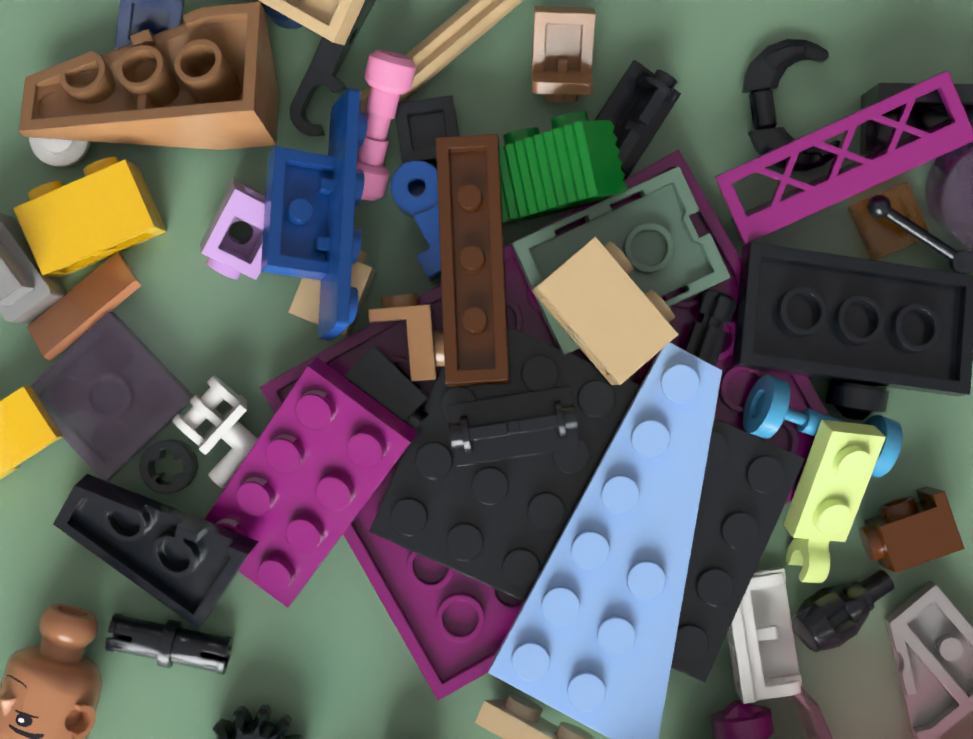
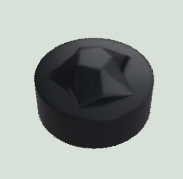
M832 380V382H828L825 403L834 405L845 418L864 420L873 412H886L889 391L887 387Z

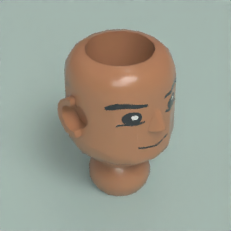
M52 604L44 610L39 620V630L42 635L40 646H27L17 650L10 655L6 663L0 684V739H88L90 731L94 726L95 712L101 695L103 681L100 669L96 663L83 655L86 646L93 642L97 635L98 623L94 613L80 607L67 604Z

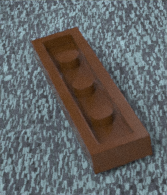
M498 134L436 138L445 384L448 387L509 384L510 365Z

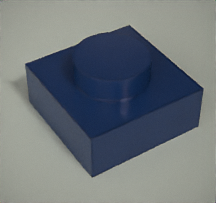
M120 0L114 48L119 49L132 44L130 36L149 29L154 35L182 24L185 0Z

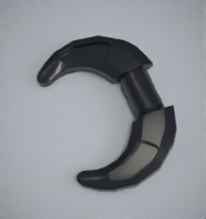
M785 39L767 46L749 64L744 74L742 93H751L749 95L753 126L756 130L749 131L748 135L759 155L795 140L786 132L784 127H775L777 125L773 91L771 89L778 87L781 77L792 64L803 60L817 62L827 60L829 58L828 51L818 44L808 40ZM835 140L828 144L839 147L840 141ZM812 146L799 152L792 171L805 172L820 167L833 159L836 154ZM787 158L774 165L783 169Z

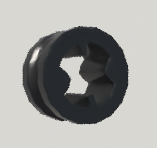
M169 439L156 442L145 450L141 456L139 470L140 476L147 487L157 493L170 494L189 486L197 475L199 465L197 455L191 446L180 440ZM166 449L177 453L173 460L182 459L184 465L183 472L173 475L172 483L162 480L165 472L157 474L155 471V461L165 458Z

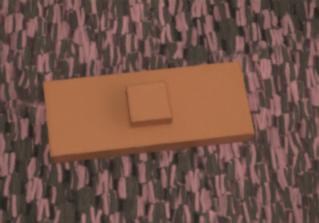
M116 252L26 328L42 356L51 362L140 288L142 284L125 258L119 252Z

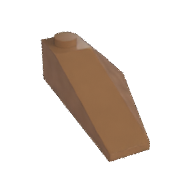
M261 2L202 7L182 15L185 23L154 35L149 29L131 35L132 44L101 56L91 51L25 77L19 132L24 137L210 150L277 145L279 87L265 12Z

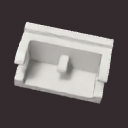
M783 567L756 570L727 632L735 692L744 704L753 703L758 700L796 695L801 693V686H803L799 672L786 589L785 569Z

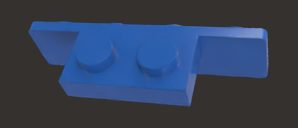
M347 88L331 108L328 155L275 146L268 154L261 272L321 281L318 339L332 340L347 329L348 324H352L355 320L358 309V290L356 287H351L352 265L356 263L361 249V230L354 227L355 206L359 204L364 189V172L362 169H357L358 148L362 146L366 136L367 114L360 111L361 91Z

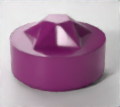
M735 700L724 710L718 711L711 716L714 739H768L774 733L771 709L765 706H756L752 703L744 704L741 700Z

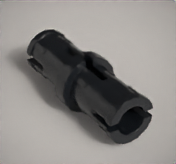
M115 613L108 628V632L113 633V636L106 638L105 649L111 652L118 651L157 659V666L170 668L173 663L215 671L217 674L224 675L230 660V655L227 652L232 650L233 637H223L182 628V622L169 619L165 625Z

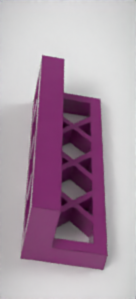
M943 71L714 177L732 215L730 219L738 237L744 244H747L973 142V129L949 72ZM938 89L950 119L925 130L906 125L915 100ZM902 106L896 121L882 116V114ZM872 120L893 128L884 149L866 157L847 151L858 125ZM844 132L839 147L823 142ZM902 132L912 135L899 141ZM814 146L836 154L828 174L809 183L790 178L799 152ZM787 158L781 174L766 169V167ZM844 158L855 161L841 168ZM755 172L779 180L771 200L747 211H744L732 184ZM787 184L798 187L783 194Z

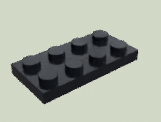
M750 242L742 247L732 366L957 397L970 395L973 361V275Z

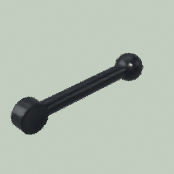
M882 194L875 195L868 201L867 209L872 217H885L947 258L950 268L954 272L967 274L973 271V253L971 251L955 250L893 209L890 200Z

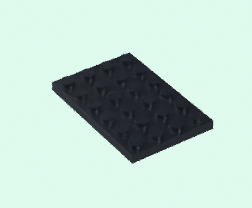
M508 326L510 383L448 387L445 384V366L442 367L424 407V410L429 415L415 429L418 433L402 456L369 532L519 600L525 601L641 385L628 379L621 385H611L594 364L570 353L562 356L559 348ZM566 386L571 387L572 400L578 422L577 432L580 448L456 467L454 450H452L447 405ZM714 418L671 664V668L704 683L805 460L801 456Z

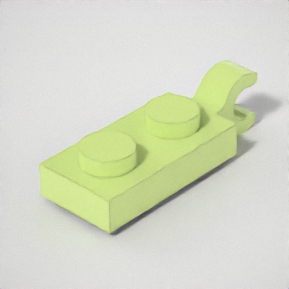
M821 420L783 524L794 538L788 546L785 561L788 565L803 566L798 577L801 582L823 583L830 570L829 542H846L886 438L874 425Z

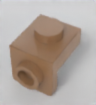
M534 6L531 70L532 93L543 94L545 100L556 103L575 102L579 99V95L593 94L592 64L596 15L594 8Z
M418 294L381 297L382 308L368 309L369 322L406 321L411 381L437 379V367L445 366L443 329L434 330L432 306L430 304L419 305Z

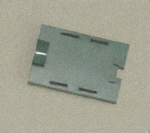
M679 166L626 190L624 194L608 198L519 239L510 245L526 278L525 281L531 290L594 237L603 246L611 241L625 254L634 268L628 275L644 294L651 289L661 297L683 286L684 293L664 301L668 306L731 278L711 234L709 233L700 238L697 235L689 216L700 210ZM637 193L640 194L641 198L612 211L611 205ZM585 218V224L556 237L555 231ZM535 296L544 321L547 323L562 356L579 349L577 344Z

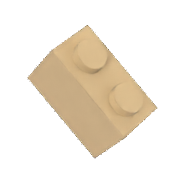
M594 237L531 292L611 385H621L679 334L669 324L675 316L664 300L651 289L644 294L629 277L628 274L634 268L625 254L611 241L603 246Z

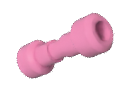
M379 49L369 54L364 78L371 88L365 109L368 112L366 136L362 146L358 148L357 169H362L364 172V189L361 199L376 201L385 195L390 173L383 163L389 143L386 138L391 119L395 118L400 95L411 90L417 69L412 58Z

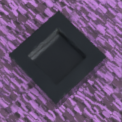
M453 95L398 103L395 118L402 164L413 160L425 161L427 163L437 162L436 138L459 136Z

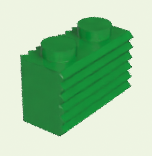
M580 111L552 118V130L542 134L539 133V128L537 127L520 129L504 134L505 145L500 147L503 223L532 220L626 193L627 185L623 182L625 174L620 169L623 162L618 157L620 150L615 145L617 137L613 133L614 124L610 120H588L587 112Z

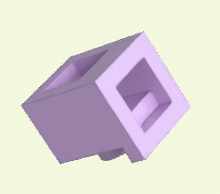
M233 178L200 242L201 254L208 256L206 264L224 276L237 280L242 273L257 280L261 272L266 195ZM238 221L247 222L252 227L250 235L242 240L235 239L229 234L231 225Z

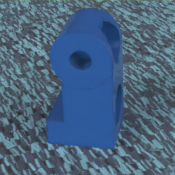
M413 160L404 163L395 171L391 179L390 190L393 200L403 214L415 219L430 247L416 257L431 282L441 276L437 170L433 165L425 161Z

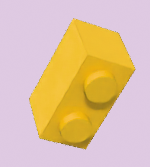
M117 157L98 160L83 169L85 177L67 185H63L62 181H53L38 186L28 192L27 195L30 201L13 208L43 276L60 279L111 257L116 252L120 253L167 232L138 166L126 159L119 162Z

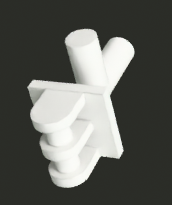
M213 375L207 381L210 388L204 395L200 397L195 394L190 400L193 407L184 416L178 413L172 421L199 446V450L205 455L220 439L232 447L208 473V476L214 483L225 489L258 438L238 421L247 411V400L242 395L236 394L223 381ZM225 400L230 406L221 414L215 408ZM207 418L213 425L204 433L198 427Z

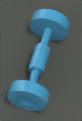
M770 375L762 376L754 384L748 395L743 412L744 430L747 433L764 439L772 437L784 420L797 424L798 431L814 437L821 420L845 422L808 408L804 409L802 413L788 408L790 403L789 384ZM874 415L864 424L874 425L886 436L871 475L882 477L891 470L899 456L903 432L898 421L882 415Z

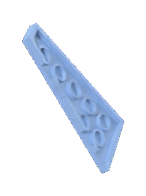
M668 343L661 349L654 359L488 669L489 674L610 739H659L722 370L672 343Z

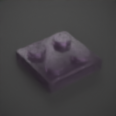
M107 312L31 385L63 435L62 438L105 481L111 480L172 422V419L178 413H181L191 404L190 400L194 396L114 312Z

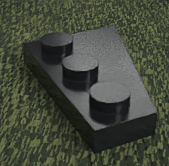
M86 474L74 485L53 523L61 531L197 629L200 628L211 614L259 542L89 474Z

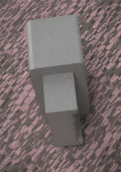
M0 213V314L7 322L31 323L67 294V291L56 278L41 274L19 224L13 217Z

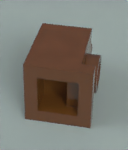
M926 486L916 490L919 498L918 502H915L913 496H908L879 506L881 515L864 520L866 526L859 528L861 542L869 559L872 562L878 560L879 565L897 573L965 549L945 491Z

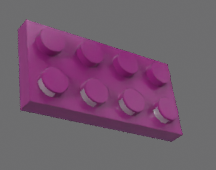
M316 357L307 366L204 520L259 541L239 572L289 608L418 432Z

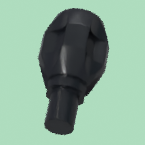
M878 570L860 583L853 581L850 584L846 583L822 588L805 599L792 618L793 627L801 641L814 652L839 647L858 634L868 618L869 612L874 609V603L894 590V583L885 571Z

